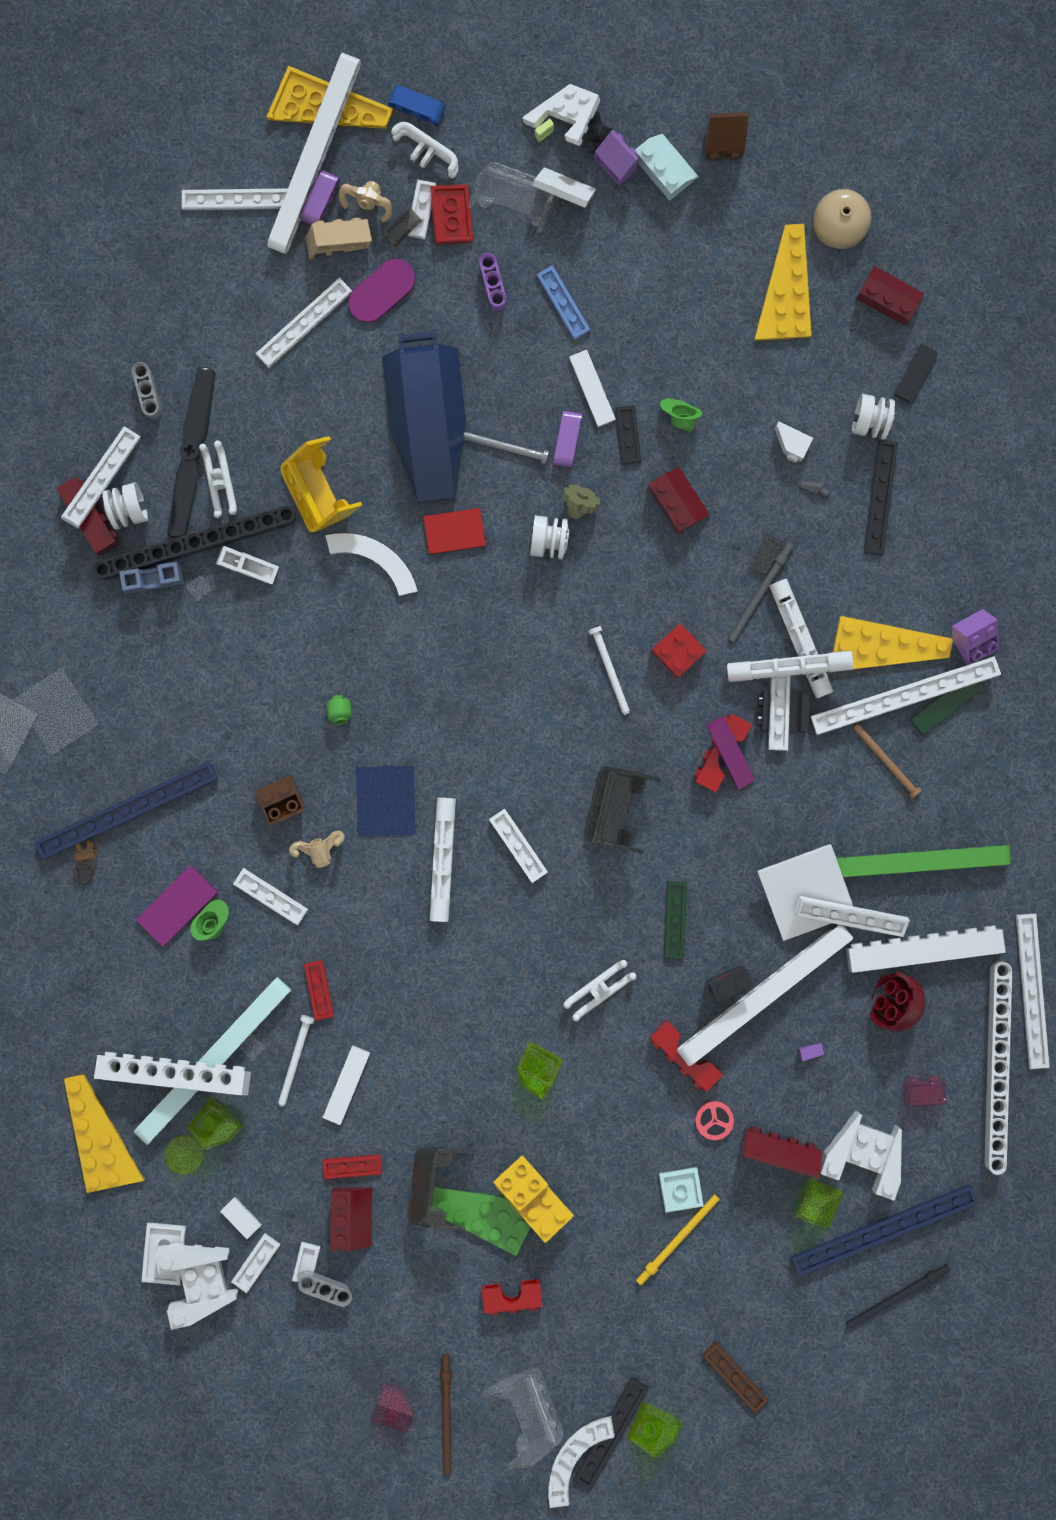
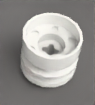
M861 394L855 409V414H858L859 418L858 422L853 421L852 433L865 436L869 428H871L872 438H876L879 432V439L885 440L893 424L895 401L888 399L885 405V398L881 397L878 404L875 405L874 396Z
M136 482L123 485V495L120 494L117 488H113L112 493L110 490L103 491L104 509L115 530L121 528V523L124 527H128V517L131 518L134 524L148 521L147 510L141 511L139 502L144 501Z
M535 515L530 556L543 557L545 549H549L550 558H553L554 550H559L558 559L563 560L569 536L568 519H563L562 527H557L558 518L554 519L552 526H548V517Z

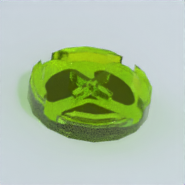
M190 1135L175 1137L168 1143L165 1149L168 1167L178 1174L194 1172L203 1161L204 1151L202 1145L196 1138Z

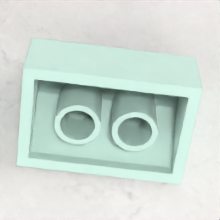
M663 134L649 138L635 149L638 154V164L669 201L699 177Z

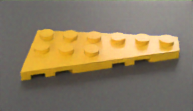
M840 616L833 652L852 651L854 669L950 658L953 639Z
M85 1074L65 1078L64 1082L87 1193L144 1181V1177L107 1116Z

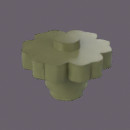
M569 485L562 492V500L567 505V514L574 519H581L585 514H592L594 511H597L600 499L595 496L594 492L588 488H581L579 485Z

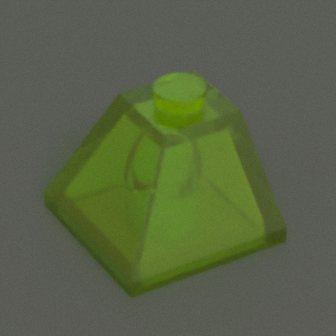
M529 1041L515 1071L525 1090L543 1099L550 1089L563 1059Z
M211 1096L187 1127L201 1147L207 1150L232 1141L243 1125L233 1113Z
M808 1177L794 1214L797 1218L813 1225L830 1228L844 1192Z
M642 1401L627 1438L650 1456L657 1458L676 1441L683 1422L672 1414Z

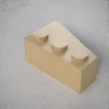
M353 218L350 221L337 219L327 223L316 221L311 225L305 237L309 259H315L314 255L326 253V256H330L332 251L344 250V252L368 248L372 242L368 219L361 220V218Z

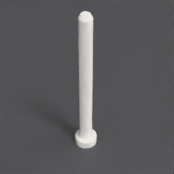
M601 626L589 630V634L594 636L621 711L626 715L630 710L600 631H602Z
M301 1016L302 1026L278 1101L279 1106L284 1107L286 1105L309 1026L314 1023V1018Z

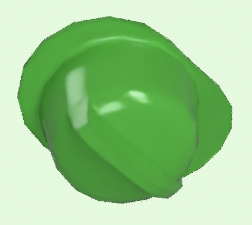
M667 398L660 402L661 409L670 415L671 423L676 428L692 432L697 418L702 416L700 409L684 401Z
M222 900L211 901L193 920L191 924L192 936L200 941L219 937L223 932L224 924L229 915L227 904Z

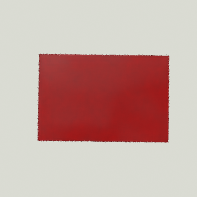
M468 184L430 186L435 244L473 242Z
M480 508L423 516L429 555L486 546Z

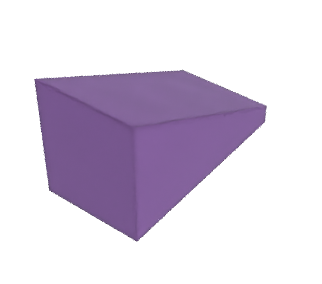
M822 1043L798 1048L802 1061L824 1055Z

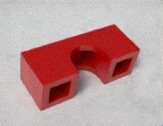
M540 1279L521 1281V1292L514 1298L504 1295L501 1283L482 1285L484 1314L498 1315L502 1311L517 1313L520 1309H527L528 1311L538 1310L539 1307H542Z

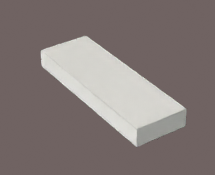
M417 180L407 236L419 239L426 238L432 209L430 186H436V183Z
M264 1233L231 1283L247 1293L280 1246V1243Z

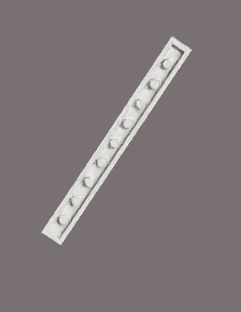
M994 656L811 716L810 718L817 736L1001 675Z

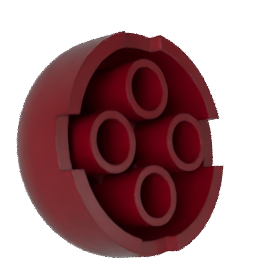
M900 972L882 976L878 980L875 990L885 984V993L894 998L890 999L880 995L875 999L872 1010L869 1012L872 1021L877 1026L892 1032H903L911 1029L920 1021L925 1011L926 998L923 988L914 978ZM878 1011L885 1013V1017L880 1015Z

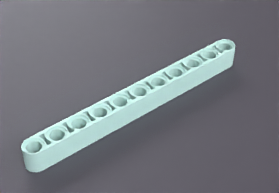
M278 977L274 979L198 1062L208 1063V1067L213 1068L215 1064H224L291 989ZM192 1070L188 1074L190 1080L194 1077ZM210 1072L207 1074V1080L212 1077ZM173 1088L134 1130V1133L148 1145L199 1090Z

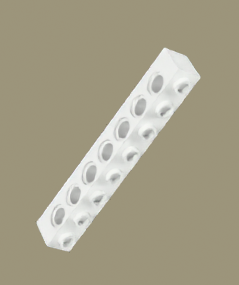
M105 1052V1056L97 1055L94 1079L248 1095L251 1072L245 1071V1067L233 1066V1070L226 1069V1065L215 1064L213 1068L208 1067V1063L196 1062V1066L189 1065L190 1061L178 1060L176 1064L171 1063V1059L159 1058L158 1062L153 1061V1057L141 1056L140 1060L134 1059L135 1055L123 1054L122 1058L116 1057L117 1053ZM119 1062L120 1070L117 1072L116 1064ZM137 1064L138 1067H139V1070H138V1072L135 1074V1073H134V1066ZM154 1066L157 1068V1073L155 1076L152 1075V1069ZM174 1068L175 1076L171 1078L170 1071ZM191 1070L194 1073V1077L192 1080H190L188 1077V1074ZM209 1072L212 1074L210 1082L207 1081V1074ZM229 1074L231 1082L227 1085L225 1077Z

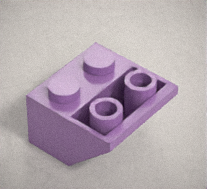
M612 130L595 151L594 159L620 186L636 172L638 154L635 149L629 148L626 145L625 139L620 133L617 134Z
M984 609L952 626L953 642L966 665L973 664L999 649L998 620Z

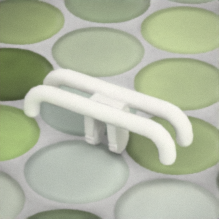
M400 122L392 128L391 133L393 134L392 138L394 141H398L403 136H408L418 143L410 157L412 161L417 160L426 148L428 151L420 163L422 168L427 166L435 154L450 165L448 167L449 178L454 179L458 173V159L451 150L408 122Z
M215 441L214 446L220 463L219 469H213L207 446L201 444L199 449L204 461L214 507V517L221 518L222 508L218 490L225 489L230 515L237 513V506L223 445L220 441Z
M621 960L564 1002V1008L569 1009L589 992L594 996L593 1000L574 1013V1021H579L586 1013L623 986L636 979L635 973H629L609 988L604 983L612 975L627 966L626 960Z

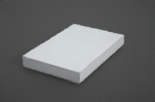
M545 167L533 183V186L584 208L593 198L596 188Z
M147 1223L141 1282L181 1285L180 1270L158 1273L155 1253L160 1246L174 1243H184L185 1245L186 1226Z

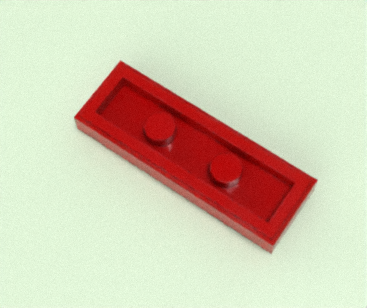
M323 960L305 963L304 968L315 1021L334 1017Z
M381 1154L323 1159L324 1179L381 1175Z

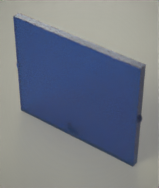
M383 765L356 767L358 836L385 835L387 837L389 835L415 834L414 766Z

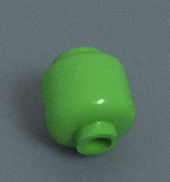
M336 695L326 703L329 721L335 725L348 723V720L352 717L351 702L348 699L343 698L342 695Z

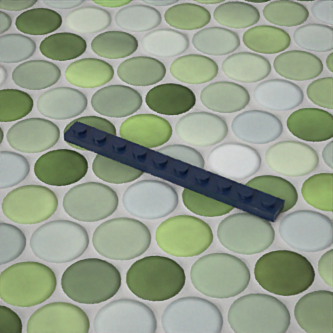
M209 761L34 843L41 858L46 859L218 780L212 763Z
M968 1184L793 1255L791 1258L800 1277L979 1203L972 1186Z

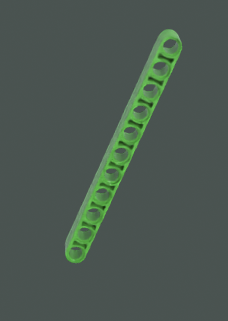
M1010 845L836 858L843 877L1011 864Z

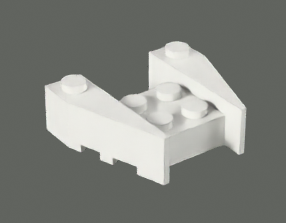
M855 1111L841 1131L835 1136L834 1140L824 1150L820 1174L840 1180L845 1163L855 1164L877 1172L872 1187L875 1194L895 1200L901 1183L902 1129L894 1125L890 1135L860 1124L862 1115Z
M174 1243L157 1248L155 1260L158 1273L180 1270L186 1299L173 1301L169 1304L167 1314L171 1330L191 1326L236 1300L238 1288L227 1290L221 1263L222 1260L228 1259L229 1248L202 1247V1245L189 1246L184 1245V1243Z

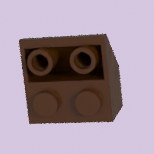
M287 776L255 791L270 827L306 811L293 776Z

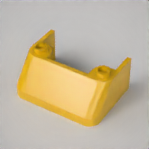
M330 436L305 442L281 464V474L310 532L320 531L349 517L362 506L361 502L349 505L344 499L336 501L321 470L326 462V455L322 447L331 440Z

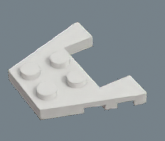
M569 84L526 114L522 119L526 125L536 129L549 115L573 124L565 134L566 141L580 146L583 141L582 136L588 130L587 125L589 120L593 119L600 103V98L598 94Z

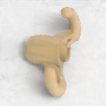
M369 181L363 187L351 186L349 184L341 186L339 201L344 209L349 207L346 200V194L357 198L358 204L365 210H371L375 205L385 208V213L381 217L382 223H386L392 215L391 202L387 198L380 196L381 189L376 182Z
M334 831L324 840L318 838L310 843L296 841L290 846L289 853L297 858L299 856L297 850L299 849L311 856L312 862L317 868L325 867L331 863L330 849L333 845L336 847L340 846L345 839V835L341 831Z

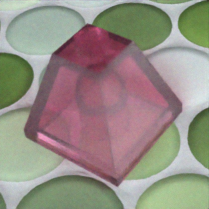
M383 1383L370 1421L406 1434L415 1413L402 1389L397 1388L394 1384Z

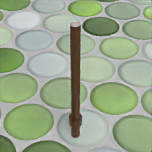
M443 1354L442 1370H440L443 1404V1473L449 1474L451 1473L450 1380L452 1379V1370H450V1355Z

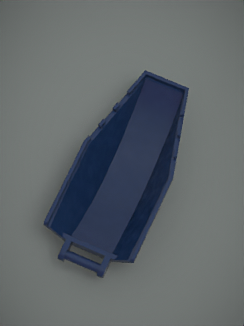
M436 329L419 334L403 335V333L398 334L399 349L382 356L390 431L417 502L424 503L456 499L466 428L458 348L438 344ZM433 341V345L408 348L404 346V343Z

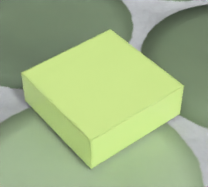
M548 119L535 129V137L538 141L541 142L554 132V123L551 119Z

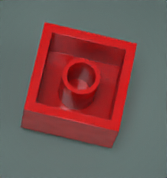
M680 623L651 652L677 679L706 650Z

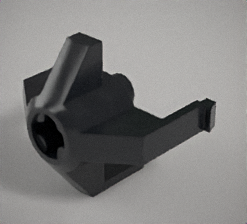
M598 111L595 112L593 119H590L587 125L588 130L582 136L586 141H589V149H582V152L595 154V151L613 130L602 125ZM565 127V134L571 127Z

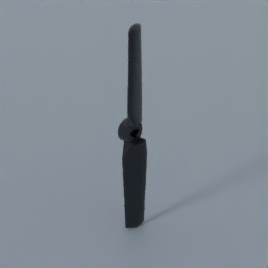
M199 367L197 369L183 427L184 443L180 447V454L183 459L176 472L167 532L171 538L185 535L198 478L197 460L201 455L199 446L203 444L208 434L216 372L207 367ZM190 447H192L195 452L189 456L186 450H190Z

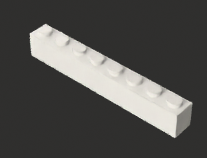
M985 926L982 931H977V928L965 929V933L959 934L957 930L947 931L944 936H939L938 933L927 934V938L921 939L919 935L909 936L906 941H901L900 938L889 939V943L883 944L881 940L871 941L870 945L862 946V943L850 944L851 948H846L848 968L852 973L1006 953L1002 929H996V926Z

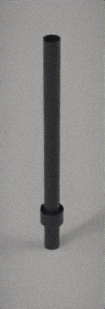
M945 1264L935 1271L930 1270L925 1273L926 1276L853 1317L846 1323L850 1329L923 1286L938 1281L937 1278L951 1271L950 1268Z

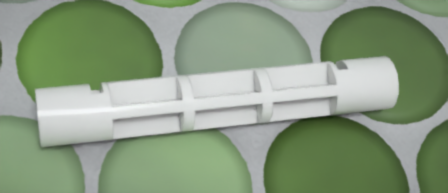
M784 579L770 585L769 587L798 657L818 655L788 580ZM826 672L806 674L816 699L834 692Z
M843 651L821 655L728 663L727 670L729 682L798 674L854 670L852 651Z
M437 798L430 921L449 922L456 799Z

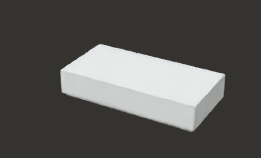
M236 1197L220 1211L246 1239L262 1225Z
M301 1242L292 1281L298 1282V1275L302 1271L315 1272L321 1246ZM309 1278L302 1281L303 1284L307 1285L312 1282Z

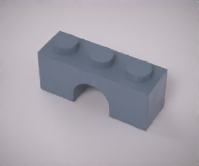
M177 562L157 565L158 567L154 569L121 571L119 573L122 591L129 594L184 584L181 565Z

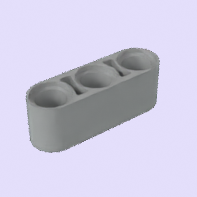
M138 362L132 367V375L141 409L149 419H158L162 414V407L153 373L145 363ZM145 369V370H146V374H145L144 376L140 377V376L138 375L139 372H140L141 370ZM150 387L151 392L148 395H144V390ZM151 406H156V410L153 413H148V409Z
M308 1270L302 1271L298 1275L297 1281L301 1292L341 1307L350 1304L352 1295L350 1288L346 1284ZM306 1278L312 1280L309 1285H303L302 1281ZM323 1285L330 1287L326 1292L320 1291V1288ZM341 1292H346L347 1296L345 1298H339L338 1294Z

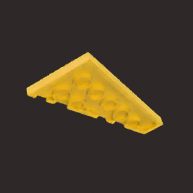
M288 66L267 114V120L314 124L329 82ZM350 92L338 125L386 129L392 117L393 108Z
M791 224L784 227L754 341L811 338L804 224Z

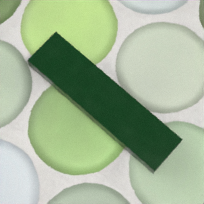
M976 683L943 694L910 720L921 735H923L982 690L983 687L980 683Z
M667 881L664 958L684 959L687 882Z

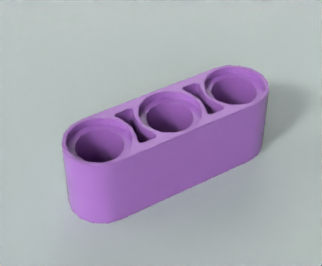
M323 170L319 173L301 212V221L312 225L314 222L324 219L328 210L327 205L332 201L336 193L334 191L336 186L340 184L339 177Z
M485 253L480 257L479 262L489 305L494 311H501L506 306V294L497 260L493 254ZM487 261L493 263V265L489 268L483 266V264ZM492 279L498 281L495 286L489 285L488 282ZM498 297L503 300L500 304H495L493 302V300Z
M563 411L553 465L572 468L582 414Z

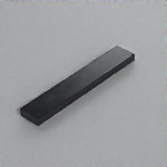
M878 441L864 553L884 555L898 442Z
M633 1377L630 1378L609 1415L612 1418L615 1437L601 1441L590 1448L573 1478L574 1481L591 1490L648 1390L647 1385Z

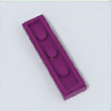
M721 716L706 727L736 788L740 790L755 779L726 719Z

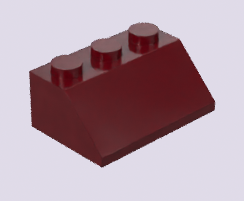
M874 266L856 299L906 326L917 309L924 293Z
M680 467L663 474L648 484V490L677 535L710 516Z
M334 1187L331 1191V1251H351L370 1247L372 1243V1188Z

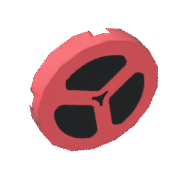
M710 1101L700 1106L696 1112L695 1122L701 1135L707 1139L719 1140L729 1135L733 1129L734 1118L727 1105L719 1101Z

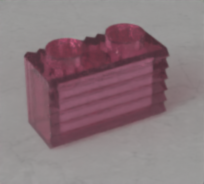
M928 1076V1080H920V1077H908V1080L903 1081L904 1104L907 1106L946 1105V1082L940 1079L939 1076Z

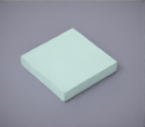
M697 1167L659 1173L666 1213L704 1206Z

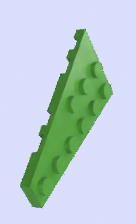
M422 1184L413 1201L414 1204L515 1256L531 1228L511 1207L507 1199L501 1196Z

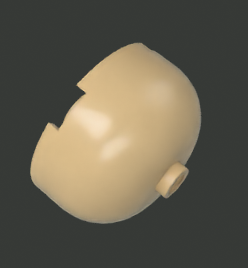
M838 189L825 195L818 203L813 215V228L819 240L825 245L837 249H848L859 244L866 236L871 225V210L867 201L859 193L849 189Z

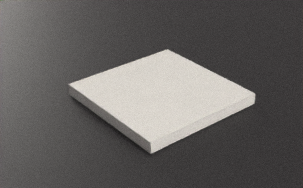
M831 844L757 871L783 941L831 924L829 922L795 916L794 910L799 896L853 906Z

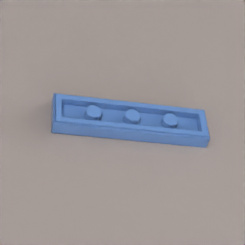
M553 265L536 274L573 340L590 332L589 326Z

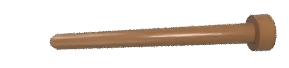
M856 724L853 727L856 733L910 792L908 796L911 799L922 791L919 786L916 788L861 725Z

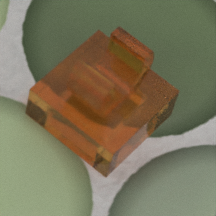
M87 841V848L85 850L82 849L81 843L76 844L79 852L74 853L75 861L98 857L97 850L92 849L93 844L91 841Z

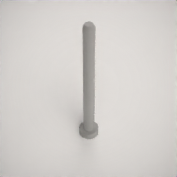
M464 432V440L542 460L541 463L543 464L547 463L549 451L544 450L543 453Z

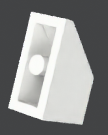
M778 422L775 431L783 454L787 455L786 458L792 462H801L813 438Z

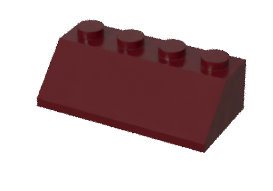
M751 1126L750 1129L745 1128L739 1148L743 1157L812 1177H820L822 1151L817 1148L818 1145L811 1142H806V1145L793 1137H788L787 1139L780 1138V1134L772 1131L766 1134L761 1132V1128Z

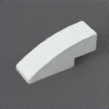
M226 546L221 547L216 561V565L271 585L279 566Z

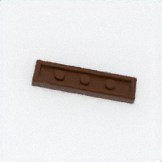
M717 1342L702 1354L704 1359L754 1413L758 1412L769 1401L764 1393Z

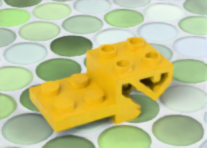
M523 1155L493 1182L511 1207L526 1221L544 1243L574 1217L548 1187V1183Z

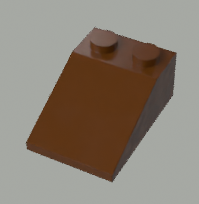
M749 112L709 115L704 135L705 158H710L711 161H718L725 157H729L730 160H738L740 157H743Z

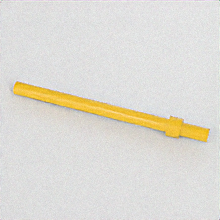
M715 1194L656 1259L646 1265L645 1271L636 1279L641 1286L651 1275L654 1276L659 1270L658 1267L718 1203L720 1199Z

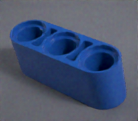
M395 85L388 102L391 108L396 107L403 113L416 115L418 119L426 122L431 121L436 126L439 124L445 110V105L442 102L400 85Z

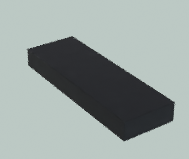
M921 344L894 395L911 404L938 352Z
M635 405L616 407L622 465L640 463L641 453Z

